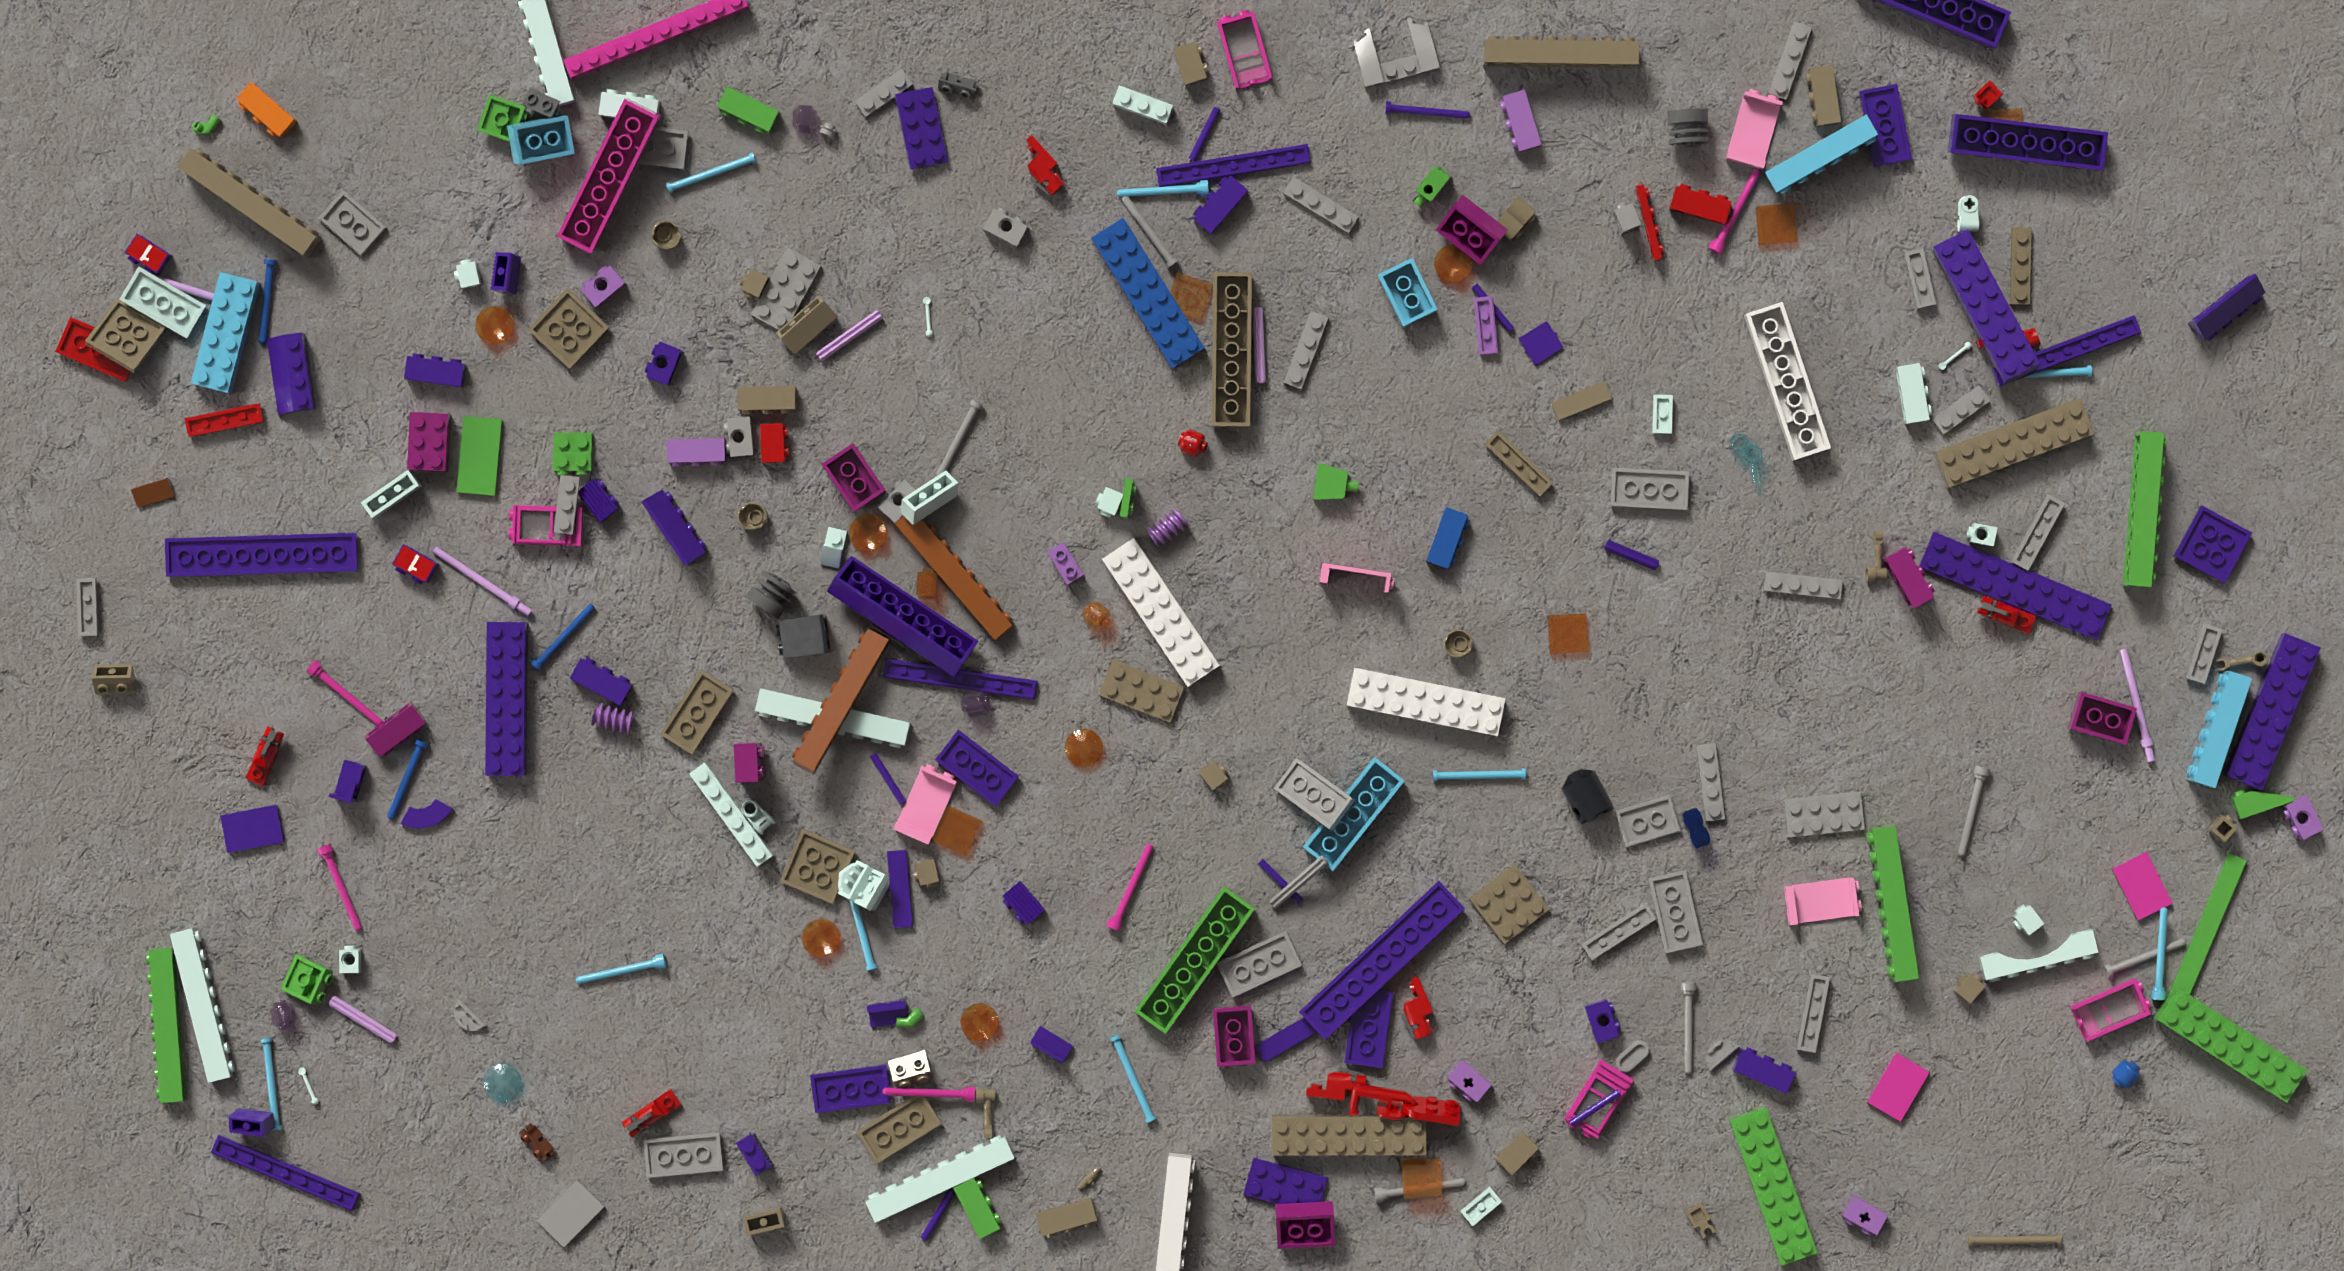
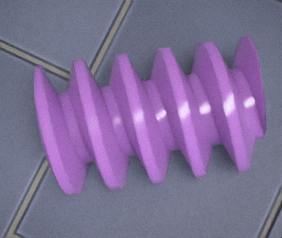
M1174 508L1172 509L1173 516L1166 513L1167 520L1159 518L1160 525L1154 522V529L1147 527L1148 535L1158 548V542L1163 545L1166 544L1165 537L1172 540L1171 533L1176 536L1178 535L1177 528L1184 531L1183 524L1188 527L1190 526L1183 515Z
M601 703L594 710L591 725L594 726L597 722L598 727L601 728L605 723V729L608 730L612 725L614 732L619 728L620 733L623 734L627 729V735H629L633 722V712L630 711L628 716H626L625 709H623L619 714L617 707L611 712L610 705L604 710L603 703Z

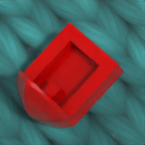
M1989 80L1974 95V101L1976 106L1988 109L2004 93Z

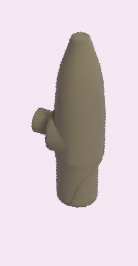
M1099 1166L1088 1173L1077 1185L1078 1188L1083 1190L1089 1183L1093 1185L1094 1182L1092 1180L1098 1175L1101 1167Z

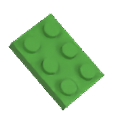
M1125 478L1120 510L1121 518L1128 519L1129 515H1133L1134 503H1131V498L1136 496L1137 484L1134 483L1133 479Z

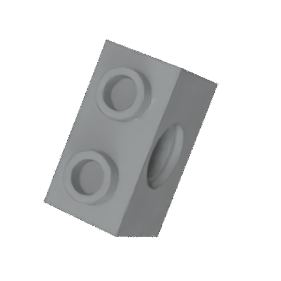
M1624 202L1615 207L1612 215L1621 235L1641 225L1633 203L1628 205L1627 202Z
M1001 208L998 210L993 209L983 230L1018 248L1028 229V226L1025 225L1026 221L1017 216L1015 219L1009 217V212ZM1006 221L1012 224V228L1008 232L1001 229L1002 223Z
M751 417L727 419V423H724L725 435L729 437V442H726L727 454H730L732 458L755 456ZM737 432H742L744 435V439L740 443L734 440V435Z
M905 479L902 482L900 480L897 481L892 487L894 491L889 496L887 494L884 495L879 501L881 505L878 508L894 523L903 517L901 505L897 506L894 504V497L902 495L904 498L916 490Z

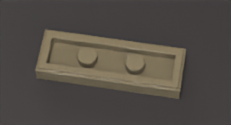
M1604 381L1551 402L1557 419L1561 420L1612 398Z

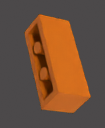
M252 82L236 98L240 102L238 106L246 113L248 111L253 113L254 116L252 118L258 124L262 125L264 123L269 127L267 131L275 138L277 135L283 138L297 122Z

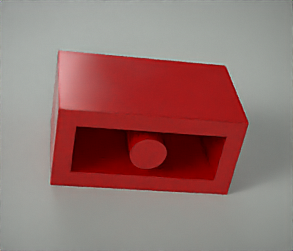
M784 423L760 424L762 463L786 462V458H789V446L785 447V439H788V427H785Z

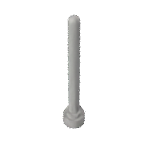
M1975 765L1974 769L1976 777L1974 790L1958 850V855L1961 857L1966 854L1984 779L1986 780L1990 773L1989 768Z
M1685 981L1681 982V990L1685 994L1684 1071L1686 1074H1690L1692 1072V994L1696 990V982Z
M1459 1178L1390 1190L1378 1187L1374 1188L1376 1203H1382L1389 1197L1464 1186L1466 1180Z

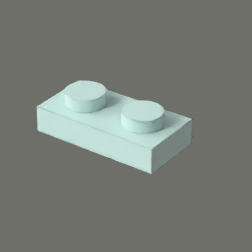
M1653 395L1652 433L1672 434L1673 395Z
M1489 1186L1460 1212L1474 1226L1502 1201Z

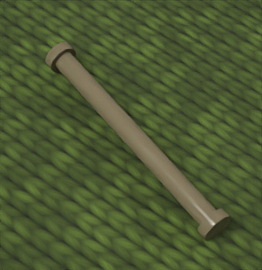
M2056 1234V1236L1972 1237V1235H1968V1247L1981 1244L2061 1245V1234Z

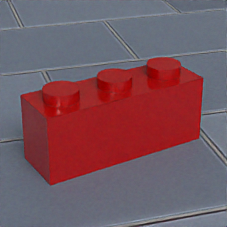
M1680 184V187L1676 186L1674 189L1669 210L1725 225L1732 201H1729L1728 197L1717 194V197L1709 195V191L1699 189L1696 192L1691 190L1690 186Z

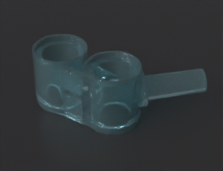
M1743 434L1733 435L1729 439V447L1748 462V465L1751 466L1752 483H1760L1758 464L1762 458V450ZM1735 437L1742 439V447L1737 448L1733 445ZM1750 449H1755L1758 452L1757 459L1752 460L1749 458L1748 452Z

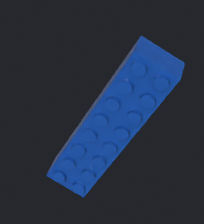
M1125 219L1118 220L1091 237L1172 369L1203 351L1205 347Z

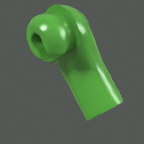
M213 114L208 122H195L192 129L199 135L211 134L221 119Z
M916 1008L907 1018H897L896 1026L915 1027L922 1020V1011Z

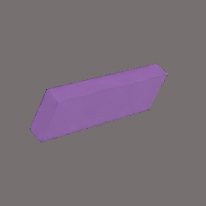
M1493 296L1473 298L1479 355L1498 354L1499 348Z

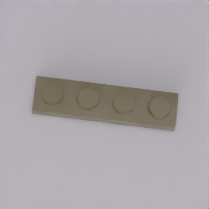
M2011 228L2010 305H2030L2032 228Z
M1499 430L1485 442V445L1539 497L1553 484Z

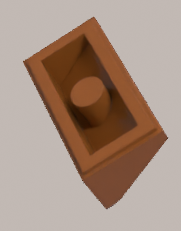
M169 478L131 489L138 508L175 497Z

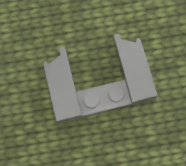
M1407 19L1416 54L1413 56L1379 64L1370 29L1364 32L1366 36L1359 42L1353 41L1365 88L1440 68L1428 22H1425L1424 25L1412 23L1413 19Z

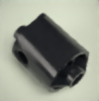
M1579 769L1567 776L1561 790L1581 825L1597 819L1598 815L1605 814L1614 809L1595 770Z

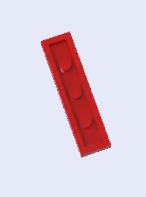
M1644 184L1635 186V191L1654 262L1662 259L1661 255H1664L1662 243L1658 244L1657 236H1660L1658 226L1653 224L1652 218L1655 217L1653 207H1649L1647 200L1650 199L1649 190L1644 188Z
M261 403L184 418L188 437L264 422Z

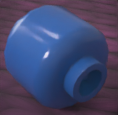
M2123 1060L2112 1070V1079L2120 1088L2123 1089L2125 1087L2129 1089L2141 1078L2138 1072L2140 1067L2134 1061L2129 1063Z

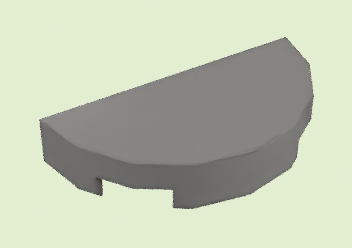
M461 999L457 1001L454 1007V1015L460 1027L469 1031H477L487 1026Z
M1727 1039L1718 1040L1713 1043L1706 1054V1064L1709 1070L1712 1071L1740 1046L1734 1041Z

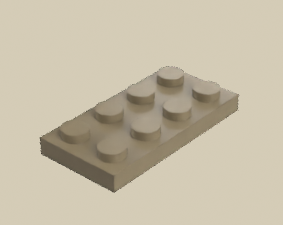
M1112 660L1099 695L1171 723L1184 687Z
M701 669L660 735L693 755L734 690Z
M912 1096L856 1132L875 1163L878 1164L942 1123L926 1097Z

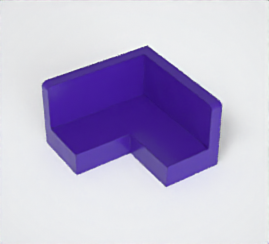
M344 760L334 793H329V797L348 803L357 802L367 765Z

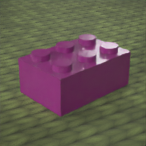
M1464 195L1458 199L1435 229L1479 265L1486 260L1508 231V229Z
M410 412L407 470L448 472L450 414Z
M854 443L821 464L853 512H857L886 492V489Z
M1902 547L1882 558V561L1909 608L1915 609L1934 598L1933 593L1935 590L1931 583H1927L1923 578L1925 573L1920 565L1917 566L1914 559L1916 557L1912 550Z
M2078 692L2067 729L2127 745L2137 708L2088 693Z
M761 742L733 744L735 783L763 781V777H766V765H762V758H765V746H762Z
M1251 1005L1213 1008L1217 1067L1256 1064Z
M1333 1201L1275 1204L1278 1249L1335 1246Z

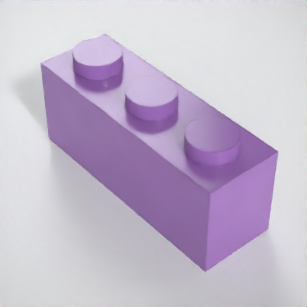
M1525 90L1503 96L1500 106L1502 112H1506L1508 120H1505L1508 131L1512 130L1514 138H1511L1514 150L1517 149L1518 153L1540 147L1541 141Z
M725 438L667 440V463H672V467H684V463H691V466H703V462H710V466H720L722 462H727Z

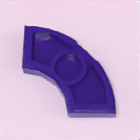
M435 799L426 808L416 809L409 807L400 824L411 828L430 827L444 820L453 808Z

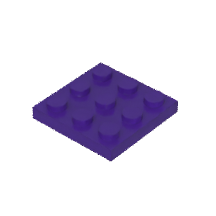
M2200 505L2173 556L2214 579L2225 583L2252 532Z

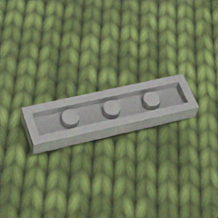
M1793 21L1768 92L1769 95L1787 100L1812 27Z
M1295 177L1292 178L1283 193L1348 234L1358 219L1357 215Z
M1310 311L1283 383L1302 389L1329 317Z
M2047 494L2011 560L2012 563L2029 571L2065 505L2064 502Z
M1765 572L1763 591L1841 599L1843 580Z
M1716 743L1696 745L1705 821L1725 819Z
M1644 903L1581 945L1590 959L1593 960L1653 922L1656 918L1648 905Z
M1810 974L1796 1046L1797 1050L1816 1053L1830 977Z

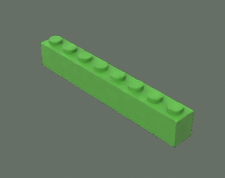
M173 947L150 949L149 953L146 954V963L150 965V973H148L147 978L152 992H149V1002L153 1004L150 1018L151 1022H154L152 1040L155 1041L156 1049L153 1050L154 1061L157 1060L155 1079L158 1080L159 1087L156 1088V1097L160 1099V1103L181 1102L186 1100L176 957Z

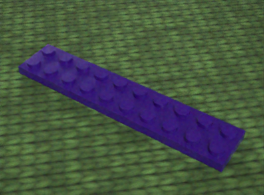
M1936 532L1932 533L1919 564L1924 570L2095 640H2098L2112 605Z
M357 533L165 538L166 577L358 571Z
M1438 881L1305 1005L1299 1013L1326 1040L1462 913L1465 908Z

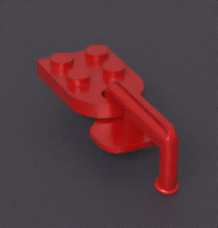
M1356 1084L1353 1087L1350 1100V1116H1356L1360 1113L1358 1110L1360 1097L1378 1099L1377 1114L1383 1118L1401 1120L1412 1117L1418 1120L1459 1126L1460 1103L1454 1100L1444 1101L1432 1096L1427 1098L1412 1096L1406 1091L1365 1084Z

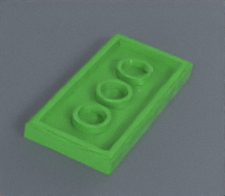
M463 417L457 483L458 493L496 496L502 419Z

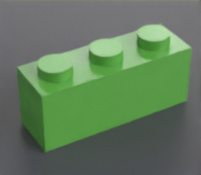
M726 87L717 106L721 110L720 114L728 118L731 115L738 118L737 122L745 126L751 124L755 126L754 130L765 134V132L771 133L780 114L778 110L729 87Z
M973 1177L954 1186L953 1189L979 1239L1001 1228V1218L998 1213L994 1214L992 1211L993 1203L989 1196L985 1197L982 1191L985 1188L980 1178L976 1180Z

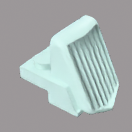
M857 860L839 872L838 894L870 911H874L890 886L888 882L890 877Z

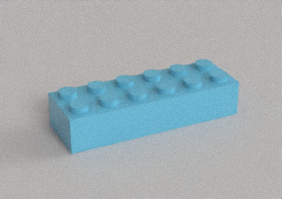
M1866 114L1768 170L1765 174L1776 194L1778 192L1784 194L1792 189L1791 185L1797 182L1800 185L1809 180L1808 175L1814 173L1816 176L1825 170L1824 166L1829 163L1832 166L1843 160L1841 158L1843 155L1848 153L1851 156L1859 151V146L1865 144L1867 147L1874 143L1878 133Z
M222 272L219 273L191 380L192 384L232 394L261 283Z
M2223 671V674H2219L2216 683L2219 686L2217 692H2213L2210 703H2213L2211 710H2207L2204 721H2207L2205 728L2200 730L2198 739H2200L2199 746L2194 748L2192 754L2194 758L2193 764L2188 766L2186 772L2188 781L2209 788H2216L2252 678L2232 671Z
M1373 757L1345 792L1355 801L1333 831L1320 824L1302 847L1317 859L1320 856H1324L1328 861L1326 866L1333 871L1403 784L1404 780L1376 757Z

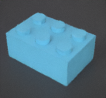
M566 115L507 126L514 164L521 165L575 154L569 119Z
M1413 258L1377 275L1402 328L1438 310Z

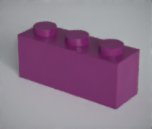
M411 701L367 733L365 740L379 757L383 754L386 756L394 750L393 747L399 743L401 745L406 742L411 733L421 731L425 727V718Z

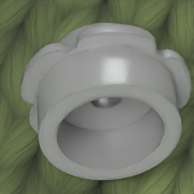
M825 123L824 126L820 125L819 134L833 139L835 134L838 133L832 124Z

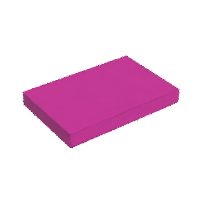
M2147 852L2112 868L2137 920L2173 904Z
M1895 1052L1867 1103L1901 1122L1927 1078L1929 1071Z

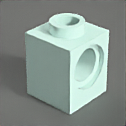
M1972 523V527H1968L1967 538H1969L1970 543L1993 547L1998 527ZM1979 529H1983L1986 533V537L1983 540L1978 539L1976 536Z
M344 946V949L339 950V973L362 972L361 949H356V946ZM348 954H352L355 957V962L352 965L346 962Z

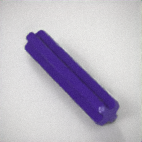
M1607 540L1604 546L1605 551L1652 570H1656L1659 565L1658 559L1614 541Z

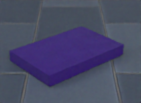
M277 804L220 815L227 853L285 842Z

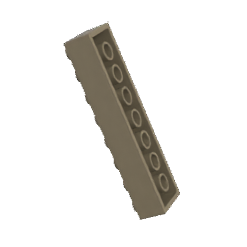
M1488 36L1483 42V66L1636 69L1639 65V41H1635V38H1623L1622 41H1615V38L1607 37L1603 41H1596L1595 37H1585V40H1577V37H1565L1564 40H1558V37H1546L1545 40H1538L1537 36H1528L1526 40H1519V36H1508L1507 39H1500V36Z
M191 148L177 166L180 170L307 258L311 256L322 240L318 237L319 232L308 225L306 227L302 226L304 222L291 214L289 217L287 215L288 211L276 203L272 205V199L261 192L259 194L255 193L257 190L255 187L245 181L241 183L240 180L242 178L229 170L225 172V166L214 159L212 161L208 160L210 156L198 148L196 151Z
M1213 272L1212 427H1250L1252 273Z
M2079 398L1933 453L1946 488L2088 437L2093 435L2094 432L2082 400Z
M1272 1115V1156L1426 1155V1121L1412 1117L1393 1120L1380 1117L1379 1115Z

